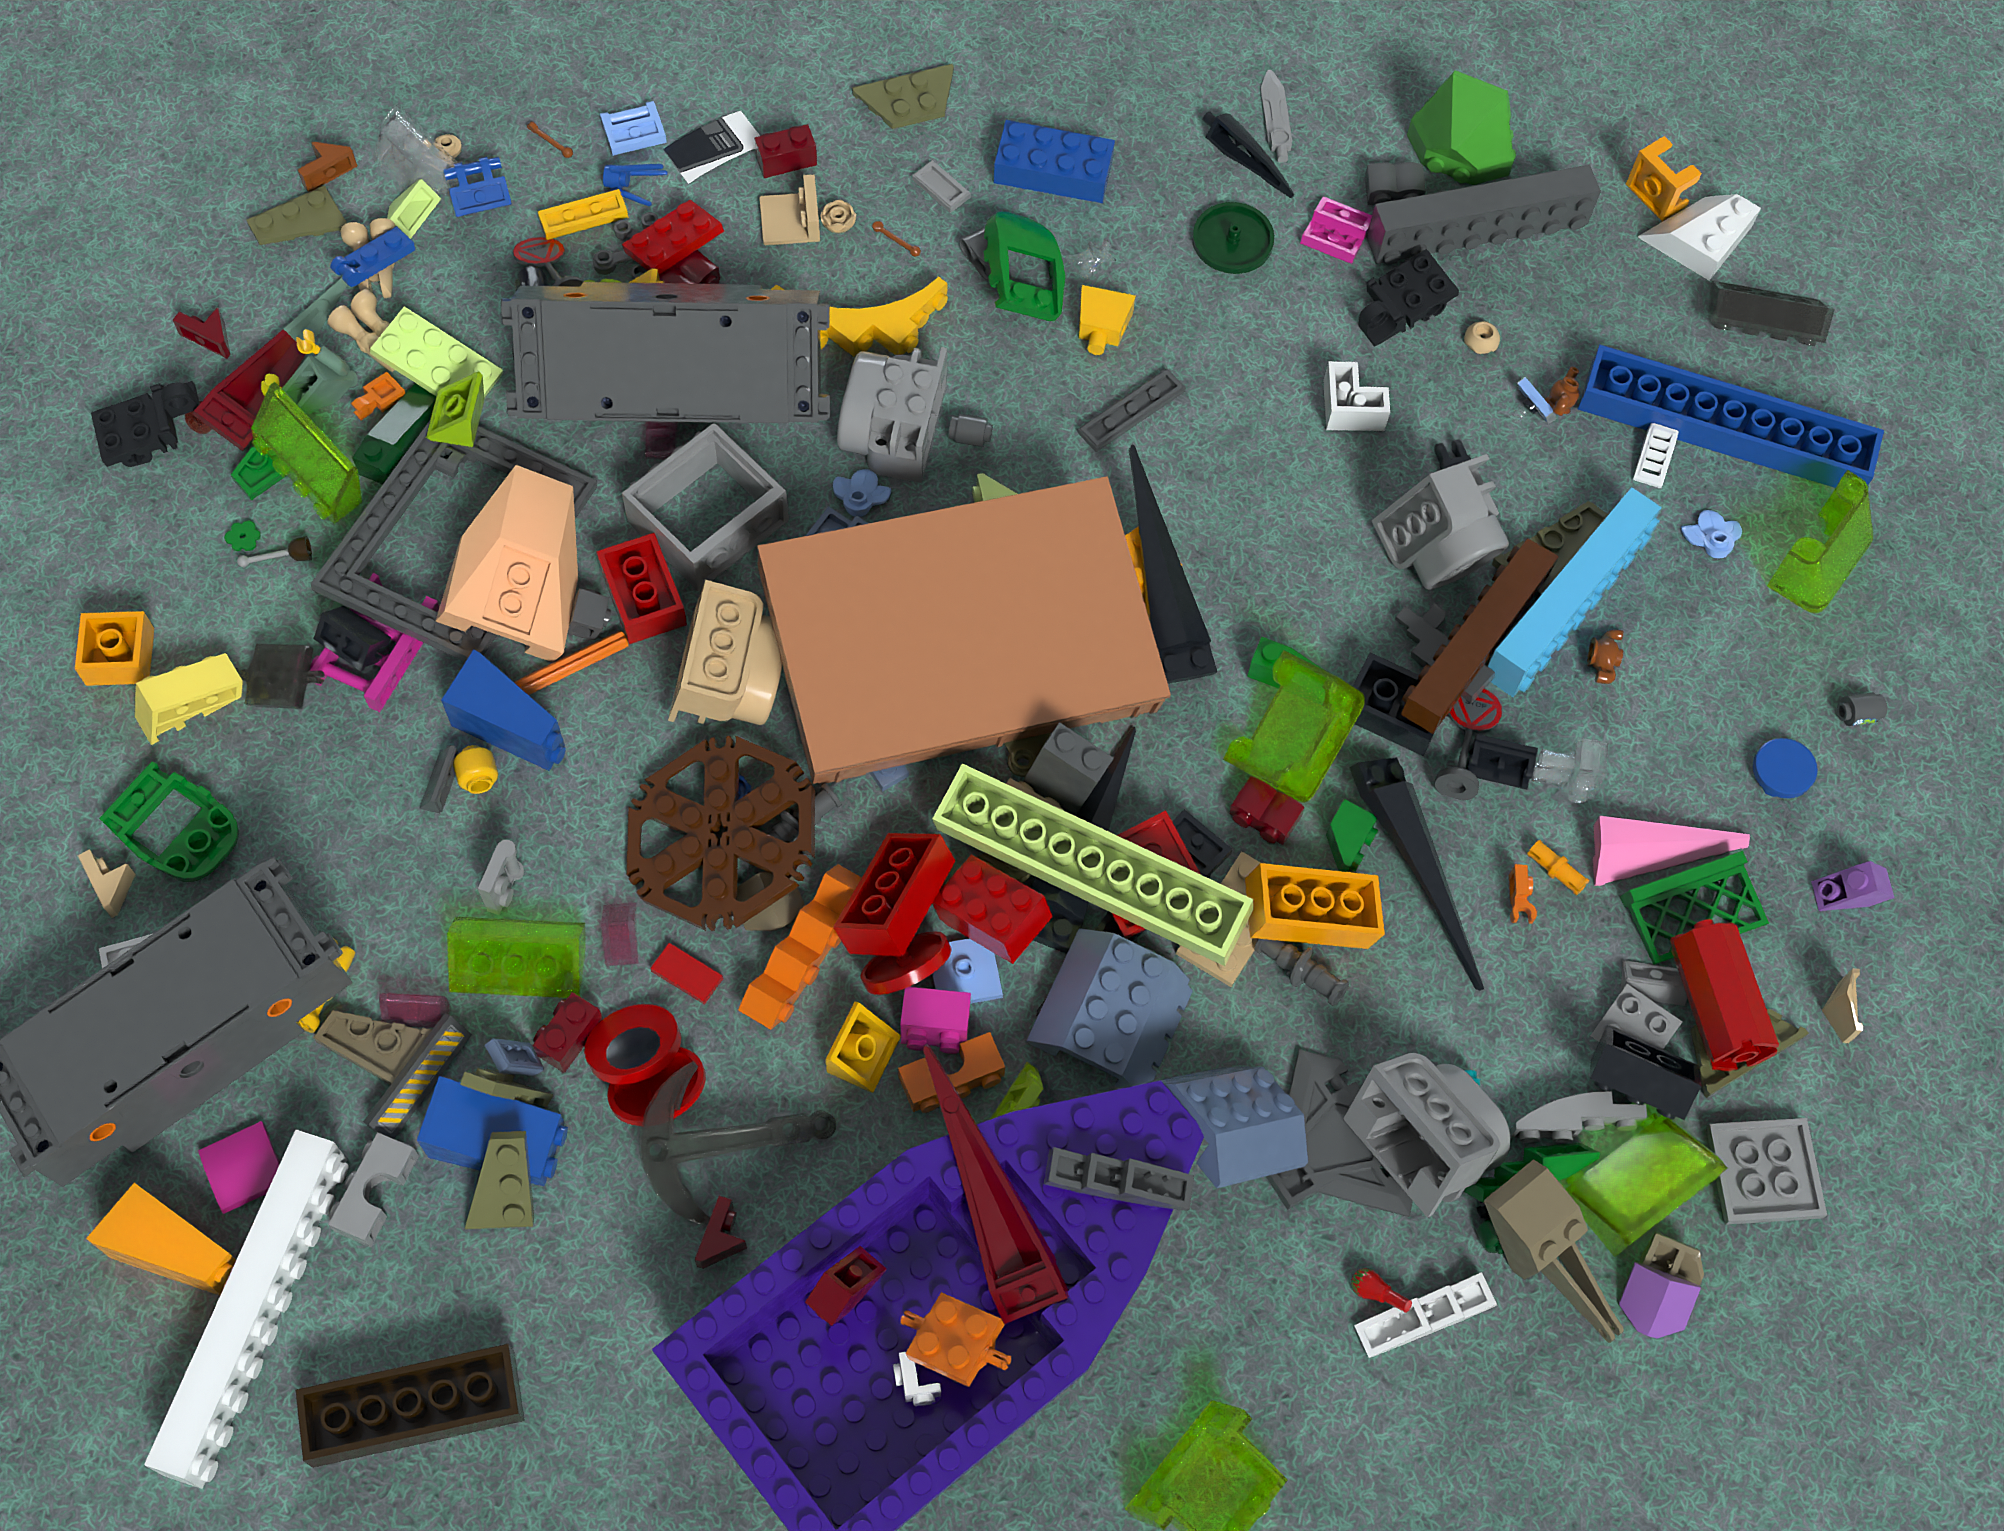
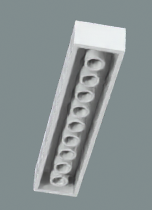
M295 1130L144 1465L157 1473L203 1489L205 1482H210L214 1478L218 1468V1461H215L221 1447L225 1448L230 1442L233 1434V1427L230 1425L236 1412L241 1413L247 1403L248 1393L245 1391L251 1378L256 1379L262 1369L263 1359L260 1358L265 1346H270L276 1337L278 1326L275 1323L280 1312H285L291 1303L292 1292L289 1291L295 1279L299 1280L302 1277L307 1261L304 1259L309 1246L314 1247L321 1233V1228L318 1227L323 1214L328 1215L334 1205L335 1196L332 1193L337 1182L342 1183L348 1173L349 1165L346 1163L347 1158L333 1141Z

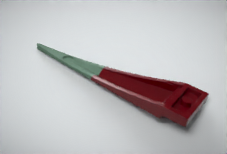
M342 277L275 337L216 385L194 410L193 415L243 452L261 430L281 397L279 395L273 398L264 396L261 390V382L265 381L266 374H274L279 377V387L283 388L292 377L306 355L298 350L296 337L305 340L303 338V330L307 329L312 331L316 338L347 286Z

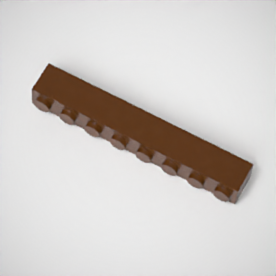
M1528 538L1520 548L1515 546L1506 560L1509 562L1506 567L1501 565L1492 578V581H1494L1493 585L1489 586L1486 584L1478 596L1477 600L1480 601L1478 605L1471 604L1463 617L1464 624L1462 626L1459 624L1455 625L1448 637V640H1450L1447 646L1444 644L1440 645L1433 657L1434 664L1432 666L1426 664L1418 676L1419 684L1417 686L1411 685L1402 698V701L1406 704L1401 715L1434 734L1550 576L1559 556Z

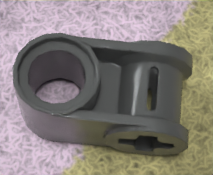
M982 227L959 239V245L967 260L974 265L985 280L989 281L988 276L991 274L990 264L984 261L983 252L987 249L988 241L984 238L985 227Z

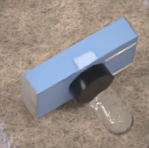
M1526 377L1517 383L1519 390L1526 397L1523 403L1532 414L1538 412L1548 424L1557 419L1551 406ZM1520 406L1510 414V419L1513 422H1519L1528 413Z

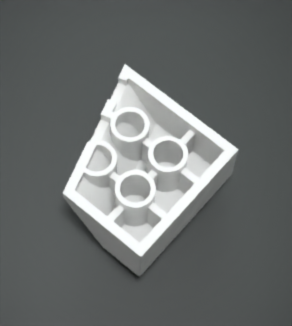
M1738 194L1704 197L1642 233L1638 238L1710 281L1752 228L1761 208Z

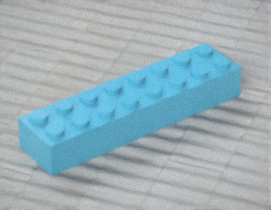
M1631 487L1496 648L1488 664V667L1495 672L1491 683L1511 697H1514L1519 690L1524 693L1530 687L1537 671L1542 672L1552 659V653L1555 650L1559 651L1569 638L1568 634L1571 630L1576 631L1586 617V612L1596 607L1602 598L1601 594L1604 590H1610L1617 581L1619 572L1622 569L1626 570L1634 560V554L1638 549L1642 551L1650 541L1652 532L1660 522L1656 517L1662 508L1661 506Z

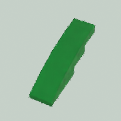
M1582 1143L1524 1148L1523 1161L1502 1163L1494 1169V1177L1480 1178L1476 1184L1465 1188L1464 1192L1484 1203L1487 1197L1533 1159L1548 1168L1553 1176L1560 1181L1598 1160L1600 1152Z

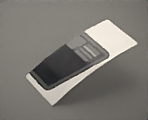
M738 111L696 129L663 150L689 184L726 161L755 149L754 137L760 135L744 114Z

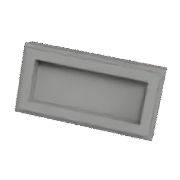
M933 160L912 175V180L949 213L971 198V193Z

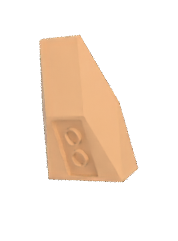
M515 465L461 536L436 622L464 632L472 625L525 644L524 653L550 662L556 661L564 653L578 582L573 486Z

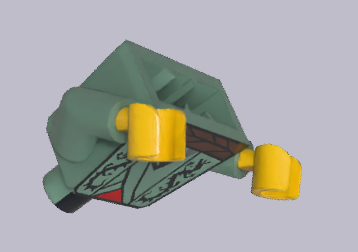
M307 329L303 330V338L305 340L296 337L297 348L303 354L314 353V355L306 358L283 388L279 387V377L274 374H266L265 381L261 382V390L264 396L269 398L281 396V400L289 403L296 414L327 407L338 402L349 388L355 387L358 382L356 373L353 370H349L348 363L325 346L316 345L314 333Z

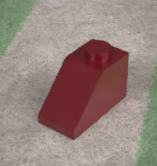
M859 1246L823 1273L805 1303L821 1319L833 1326L857 1305L887 1269Z

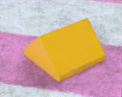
M854 1002L825 1059L827 1073L873 1093L901 1035L862 1004Z

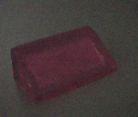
M382 993L379 996L382 1022L392 1024L395 1022L409 1027L434 1028L444 1014L450 1015L451 1006L445 996Z

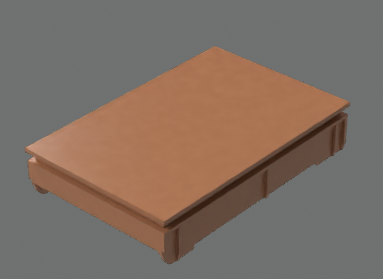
M1108 476L757 546L759 553L758 570L813 784L841 782V780L862 776L873 771L995 745L996 748L1002 747L1003 743L1052 733L1059 722L1070 729L1126 717L1134 718L1138 717L1139 714L1148 712L1150 714L1157 713L1165 698L1171 696Z

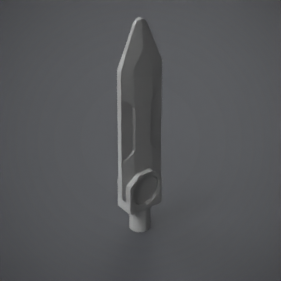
M1267 70L1260 90L1268 144L1271 147V151H1276L1278 162H1287V151H1291L1292 135L1285 90L1272 70Z

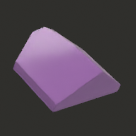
M1634 1261L1619 1305L1638 1332L1658 1339L1685 1330L1701 1286Z

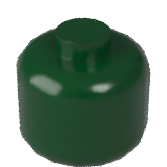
M1491 1218L1484 1220L1478 1226L1476 1232L1483 1248L1488 1253L1503 1254L1504 1251Z

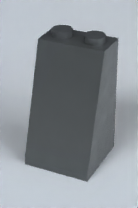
M1059 722L1041 749L1023 782L1030 785L1035 793L1044 798L1050 797L1054 799L1065 812L1076 816L1114 758Z

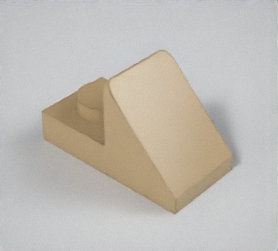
M90 849L79 854V860L103 908L111 918L117 916L136 874L128 864H124L111 871L104 858L97 859Z

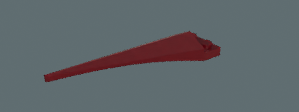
M925 1044L923 1051L959 1169L989 1292L1003 1323H1009L1069 1297L1067 1291L1069 1290L1056 1264L1057 1259L933 1050L928 1044Z

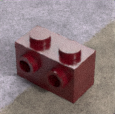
M808 124L754 137L756 158L764 178L817 165L816 144Z
M573 992L567 999H562L557 1004L552 1020L547 1026L543 1025L540 1027L533 1039V1047L537 1056L563 1073L567 1071L584 1048L593 1028L603 1020L599 1008Z

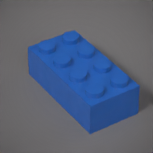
M1006 120L994 163V183L1103 203L1113 161L1115 140Z

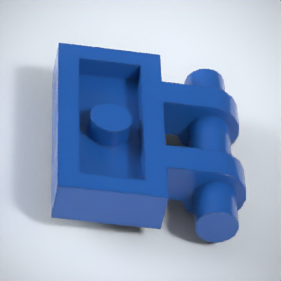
M487 156L481 157L477 162L464 165L462 162L455 163L454 167L443 169L446 181L458 179L459 186L449 188L456 217L512 205L505 177L493 178L491 170L502 168L499 157L490 159ZM483 173L484 181L468 184L466 176Z

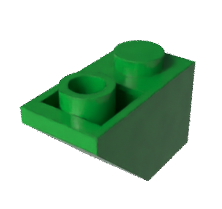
M1346 799L1343 800L1331 821L1326 837L1338 871L1349 872L1351 869L1356 872L1364 858V855L1360 853L1364 844L1370 847L1379 830L1374 828L1377 821L1374 814Z

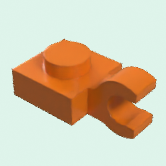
M385 372L363 386L365 395L356 398L351 405L356 409L354 414L362 421L372 414L376 407L381 412H384L395 405L406 393L388 372Z
M1515 864L1509 874L1510 904H1512L1510 919L1512 923H1516L1519 919L1518 912L1523 911L1528 915L1529 924H1533L1537 911L1535 906L1527 900V897L1533 893V877L1528 876V865Z

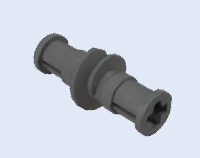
M825 783L820 786L821 790L815 794V825L835 806L839 808L842 805L835 793ZM793 807L789 808L791 814L785 810L779 813L782 822L774 825L767 834L787 843L797 839L799 835V807L796 810Z
M1258 939L1254 950L1257 953L1263 952L1282 969L1288 970L1286 975L1290 977L1291 985L1298 987L1305 983L1312 990L1315 989L1328 999V1003L1332 1006H1335L1345 995L1349 982L1345 979L1341 981L1328 972L1326 967L1318 964L1316 960H1311L1310 957L1313 952L1311 947H1308L1302 953L1292 943Z

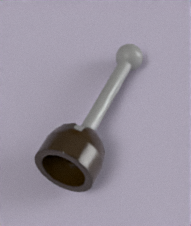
M307 536L298 537L289 543L286 550L251 557L241 555L237 559V564L240 567H247L249 563L290 555L296 561L312 560L311 543Z

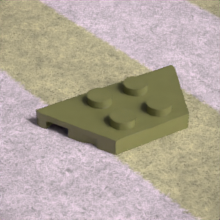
M953 64L853 87L852 94L856 99L859 98L868 105V109L875 115L882 117L883 122L892 129L945 117L954 66Z
M1767 1009L1779 1043L1777 1054L1809 1034L1805 1028L1801 1026L1796 1028L1782 1020V1015L1772 1009ZM1697 1024L1691 1029L1697 1065L1700 1066L1703 1094L1706 1098L1772 1058L1770 1057L1757 1065L1747 1067L1746 1061L1736 1063L1737 1070H1712Z

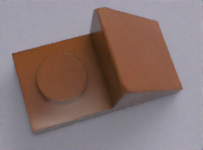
M311 142L317 159L297 170L303 186L310 192L358 166L353 150L350 147Z

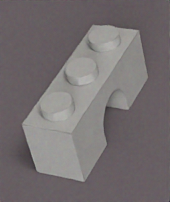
M378 1132L373 1141L369 1140L362 1151L361 1158L363 1160L357 1171H352L346 1181V1192L340 1202L337 1201L333 1205L329 1213L330 1222L328 1225L335 1233L370 1248L372 1247L387 1216L382 1209L370 1204V1193L377 1184L384 1181H392L404 1186L419 1157L414 1147Z

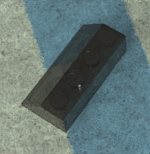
M1715 280L1711 281L1708 319L1711 323H1714L1713 327L1722 330H1731L1732 326L1743 328V333L1758 336L1761 331L1771 333V338L1787 341L1788 337L1799 338V343L1816 346V342L1826 343L1835 309L1824 300Z

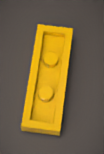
M620 189L537 211L547 240L629 218Z

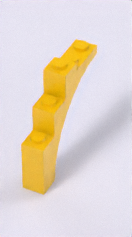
M938 277L922 290L902 300L882 306L860 309L830 307V328L820 330L821 350L825 347L829 338L853 357L860 351H867L871 347L873 340L877 341L894 355H903L905 352L911 353L919 342L918 329L927 323L929 315L935 309L939 311L947 303V282ZM775 285L771 290H784V289L781 288V287L778 286V285Z

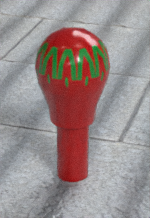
M1362 1268L1353 1274L1351 1287L1353 1292L1360 1298L1376 1300L1381 1303L1387 1302L1404 1313L1410 1310L1412 1301L1393 1291L1391 1286L1373 1269Z

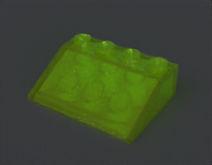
M276 382L272 383L251 427L254 438L252 444L261 455L267 454L274 461L272 465L282 477L287 475L294 482L292 486L302 498L308 497L314 503L313 509L323 520L328 518L335 524L362 503L358 469Z

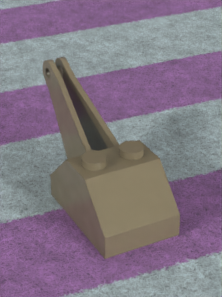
M1533 1159L1484 1200L1508 1264L1513 1272L1524 1280L1541 1271L1593 1325L1608 1343H1611L1615 1340L1614 1333L1620 1335L1624 1332V1329L1611 1310L1575 1243L1588 1231L1581 1209L1548 1168ZM1558 1256L1560 1257V1259L1562 1260V1262L1564 1263V1265L1566 1266V1268L1568 1269V1271L1570 1272V1274L1572 1275V1277H1571V1276L1569 1275V1273L1565 1270V1268L1561 1265V1263L1557 1260V1257H1558Z

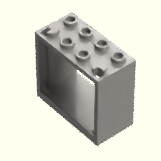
M715 423L702 432L698 431L692 440L684 446L677 447L671 456L662 463L653 465L645 476L638 481L631 482V486L622 492L628 523L641 536L655 533L664 558L698 592L702 589L705 580L713 581L789 521L786 490ZM718 463L756 501L690 552L652 513Z

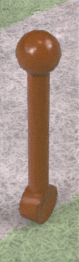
M531 121L527 125L529 130L538 134L560 150L564 157H572L573 150L571 148L562 146L541 131L534 122Z
M876 221L873 223L872 228L875 232L883 233L909 250L912 256L917 257L920 255L921 250L918 246H911L886 230L882 222Z

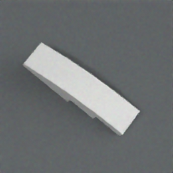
M1481 1272L1452 1286H1445L1419 1299L1417 1297L1412 1299V1306L1407 1313L1394 1307L1354 1326L1368 1357L1371 1358L1497 1306V1303Z

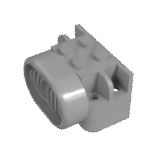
M941 347L938 361L921 358V349L914 348L912 356L896 355L892 358L876 353L859 352L854 359L840 409L837 429L839 449L867 455V465L875 474L922 483L947 387V348Z
M1487 454L1429 474L1372 520L1393 565L1398 569H1404L1413 565L1425 589H1436L1469 575L1501 554L1509 545V541L1497 518L1499 512L1489 494L1496 486L1493 481L1484 484L1478 468L1489 460Z
M1408 1053L1374 1065L1343 1118L1427 1218L1434 1214L1441 1201L1452 1202L1457 1200L1465 1188L1479 1181L1483 1173L1499 1167L1505 1161L1510 1149V1132L1503 1113L1473 1078L1463 1069L1452 1064L1434 1066L1429 1059L1417 1053Z

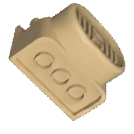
M705 580L692 615L668 721L674 722L678 710L698 715L697 723L704 724L706 717L718 721H726L733 718L756 725L766 723L775 700L783 665L771 617L762 615L763 602L757 594Z

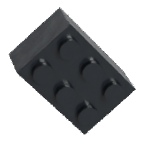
M1370 652L1344 702L1339 717L1423 757L1434 734L1401 715L1406 704L1402 701V698L1411 685L1417 686L1420 681L1417 680L1419 674Z
M1608 1025L1591 1058L1590 1079L1594 1080L1596 1086L1606 1091L1614 1089L1624 1093L1625 1097L1635 1104L1644 1105L1646 1103L1657 1108L1656 1111L1669 1119L1678 1117L1685 1121L1702 1086L1699 1065Z

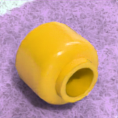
M470 745L465 747L454 758L453 767L456 779L462 789L473 794H480L490 790L497 781L498 770L490 750Z

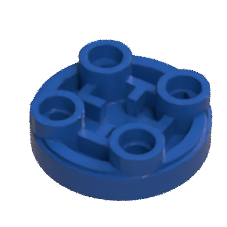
M1788 738L1770 740L1754 756V776L1764 792L1769 796L1780 798L1799 797L1810 789L1817 777L1818 768L1813 754L1807 747L1795 740Z

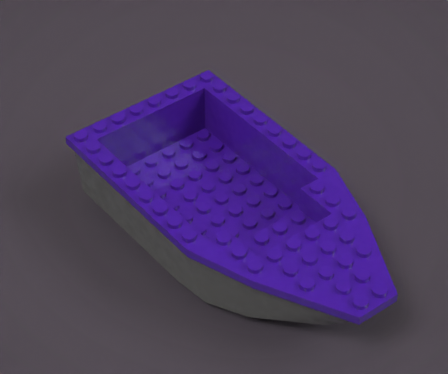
M1161 1080L1013 1111L977 1124L1057 1259L1056 1264L1069 1290L1067 1291L1069 1295L1067 1299L1004 1324L996 1339L995 1350L1011 1356L1010 1365L1007 1364L1008 1368L1006 1370L986 1363L977 1372L971 1385L968 1387L915 1363L918 1386L940 1383L941 1396L934 1397V1403L923 1406H914L913 1401L905 1402L903 1385L896 1386L893 1364H899V1353L907 1351L917 1330L901 1324L902 1315L905 1316L904 1312L906 1310L924 1318L930 1312L942 1292L1001 1318L989 1292L971 1214L949 1135L907 1149L652 1348L653 1353L788 1531H897L1088 1371L1143 1281L1173 1209L1113 1200L1045 1185L1044 1179L1049 1150L1056 1147L1086 1156L1090 1153H1095L1121 1161H1126L1130 1158L1189 1174L1204 1135L1197 1121ZM861 1246L887 1270L857 1305L831 1326L821 1319L805 1301L825 1271Z

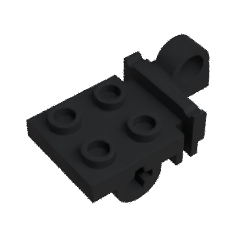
M1425 249L1381 276L1379 283L1375 281L1374 277L1367 281V292L1374 302L1367 305L1361 311L1358 324L1375 347L1400 331L1402 333L1405 332L1406 323L1411 329L1414 327V323L1420 319L1427 321L1432 315L1434 317L1440 315L1446 308L1447 302L1459 295V289L1430 252Z
M193 381L171 383L165 387L158 383L150 386L153 399L146 393L91 412L101 459L106 467L120 462L127 467L149 463L152 460L151 452L160 449L163 453L168 452L166 447L168 444L173 450L177 449L178 438L173 418L194 411L200 404Z

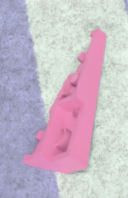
M1599 816L1594 824V886H1601L1605 883L1628 879L1632 876L1671 868L1709 856L1721 855L1740 848H1748L1750 834Z

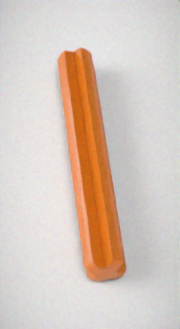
M617 631L514 681V683L530 695L626 648L628 640L622 631Z

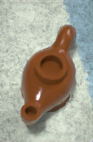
M1570 367L1563 380L1556 381L1551 387L1549 396L1545 398L1553 412L1559 416L1569 414L1571 412L1570 408L1576 404L1579 398V383L1575 380L1579 370L1576 367Z
M1609 630L1599 640L1595 637L1592 638L1588 648L1586 665L1592 664L1598 670L1595 682L1611 684L1615 680L1614 666H1620L1623 658V649H1619L1617 642L1614 640H1622L1623 630Z

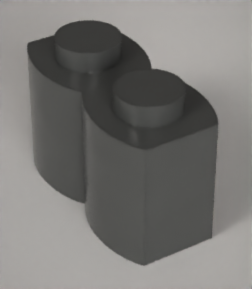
M1405 162L1396 165L1390 163L1367 165L1365 173L1367 205L1425 195L1423 164Z

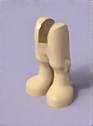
M387 218L373 220L370 223L372 240L395 227L394 222ZM350 222L342 226V240L353 251L369 243L368 231L363 224ZM395 263L358 284L360 291L369 289L372 292L371 282L380 281L383 297L390 298L392 296L393 268Z
M364 289L354 296L351 302V310L345 305H341L333 310L329 315L328 324L336 332L352 337L356 340L362 352L367 353L384 368L393 372L395 371L393 368L370 354V348L390 323L383 321L376 313L377 299L369 289ZM356 318L365 323L373 332H367L358 323Z

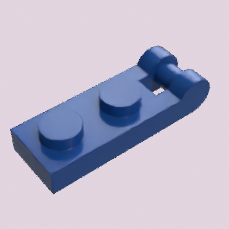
M396 226L349 255L334 258L330 268L337 275H342L343 281L348 286L354 287L415 251L414 242Z

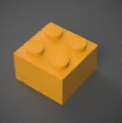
M145 612L81 613L75 670L86 686L136 684L150 676L154 627Z

